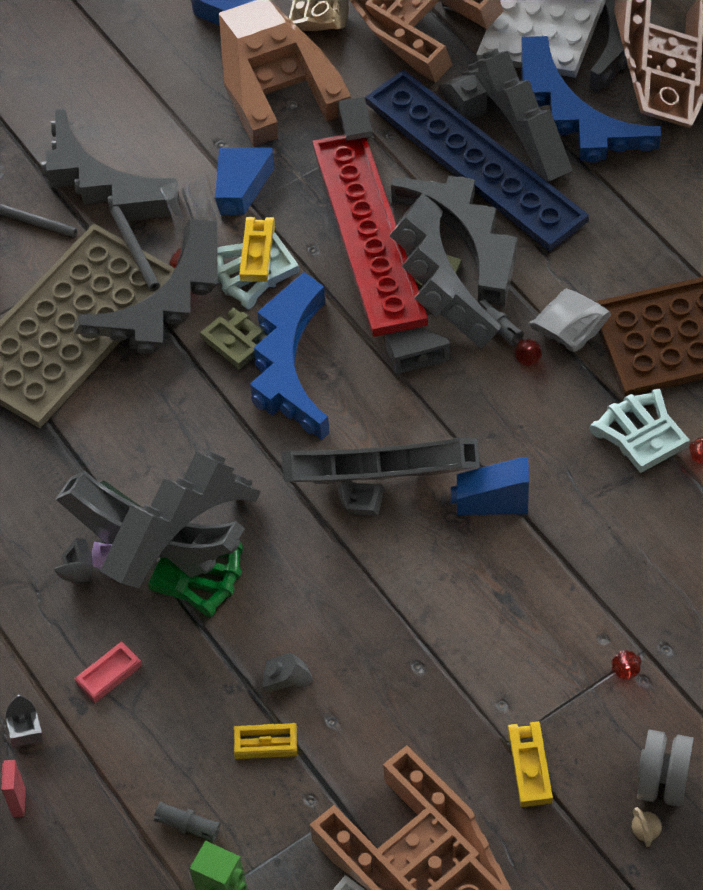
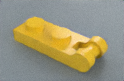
M246 217L239 272L240 281L268 282L272 241L275 231L274 217H266L265 220Z
M530 722L529 726L518 727V724L508 725V736L520 806L552 804L553 796L540 722ZM531 738L532 742L521 743L520 739Z

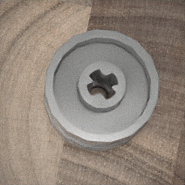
M648 730L645 749H642L637 775V778L640 779L637 799L654 802L658 796L659 785L663 783L666 784L663 798L665 804L682 807L693 737L677 735L673 739L671 754L665 753L667 743L665 732Z

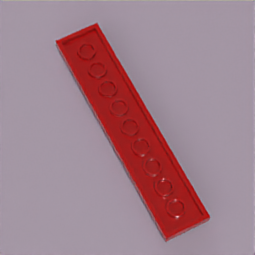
M344 135L312 141L314 154L372 336L376 337L428 326V316L424 306L414 299L419 292L415 278L402 268L407 259L405 249L389 236L396 227V223L367 138L346 141Z

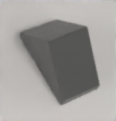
M365 97L338 101V121L346 141L373 136Z

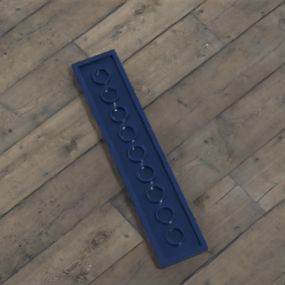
M404 69L365 96L366 105L453 175L475 179V192L549 252L589 222V214Z

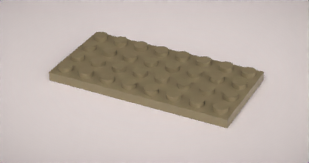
M93 223L0 320L1 406L36 427L41 428L121 342L111 340L107 336L89 339L82 337V334H74V322L79 314H103L123 310L145 300L157 291L149 289L125 240ZM143 251L160 284V287L157 289L159 290L168 281L175 268Z

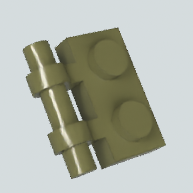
M232 308L227 315L231 319L229 322L220 316L203 329L200 335L204 342L240 370L255 358L254 347L268 335L265 333V330L251 322L250 316L245 312H239ZM239 330H245L248 334L245 336Z

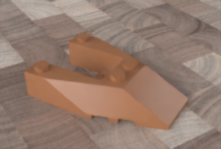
M256 0L219 13L224 86L253 147L278 139V121L265 94L306 80L325 120L329 121L338 117V101L351 99V95L341 75L321 49L270 0Z
M349 0L371 31L414 70L435 83L453 64L445 45L414 28L439 1L486 29L504 12L500 0Z
M615 0L614 13L641 114L690 128L703 104V0H696L687 11L685 34L651 24V0Z
M407 745L383 764L384 782L417 816L377 849L335 805L310 824L312 841L336 866L367 890H511L489 848L485 835L482 834L475 820L472 809Z

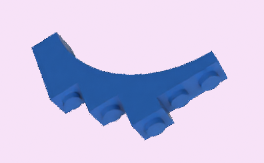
M548 36L521 37L522 81H530L539 107L550 105L559 134L568 135L572 132H578L579 161L586 160L594 163L606 160L607 150L624 152L630 149H640L641 151L659 149L661 126L631 124L606 116L593 109L573 93L562 79L552 59Z
M303 272L257 312L259 327L265 330L268 336L254 347L255 365L262 374L250 383L251 400L258 409H264L272 416L278 410H281L287 418H293L299 422L308 434H314L322 440L330 433L328 416L317 408L302 388L295 370V356L300 338L306 326L316 312L326 304L325 290L322 284Z

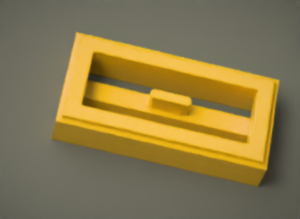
M296 723L234 726L235 759L298 756ZM290 734V737L271 738V736L254 739H241V736Z

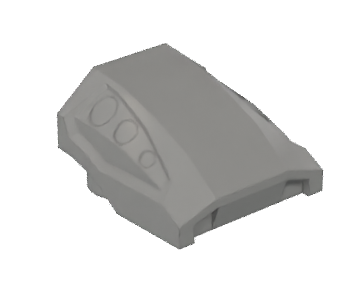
M566 288L543 309L535 320L530 321L529 325L531 329L542 332L546 338L555 339L558 343L564 344L568 350L576 352L584 347L586 341L598 333L611 316V313L591 299Z

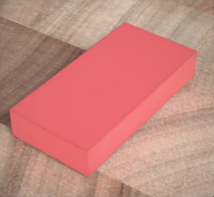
M121 641L74 679L85 694L96 703L142 666V662Z
M4 760V763H2L1 790L13 817H24L26 787L16 761Z

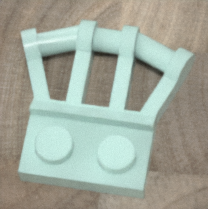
M275 232L272 241L268 282H257L248 292L240 288L251 283V281H240L239 275L234 278L229 277L240 271L241 257L224 264L225 258L242 256L243 243L217 247L218 283L222 284V291L225 295L239 300L246 309H251L256 303L257 298L268 287H276V283L299 272L298 263Z
M660 389L652 390V393L636 396L630 394L624 397L623 402L607 406V411L598 421H594L589 427L594 436L605 438L619 446L622 454L629 458L640 473L689 447L690 440L667 414ZM654 404L659 419L654 420L643 406ZM628 411L633 412L644 427L638 430L625 413ZM613 421H617L627 436L610 428L609 425Z

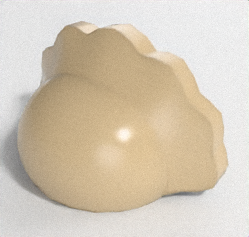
M636 807L633 809V833L639 840L644 841L646 847H650L652 841L661 833V821L656 814L643 812Z

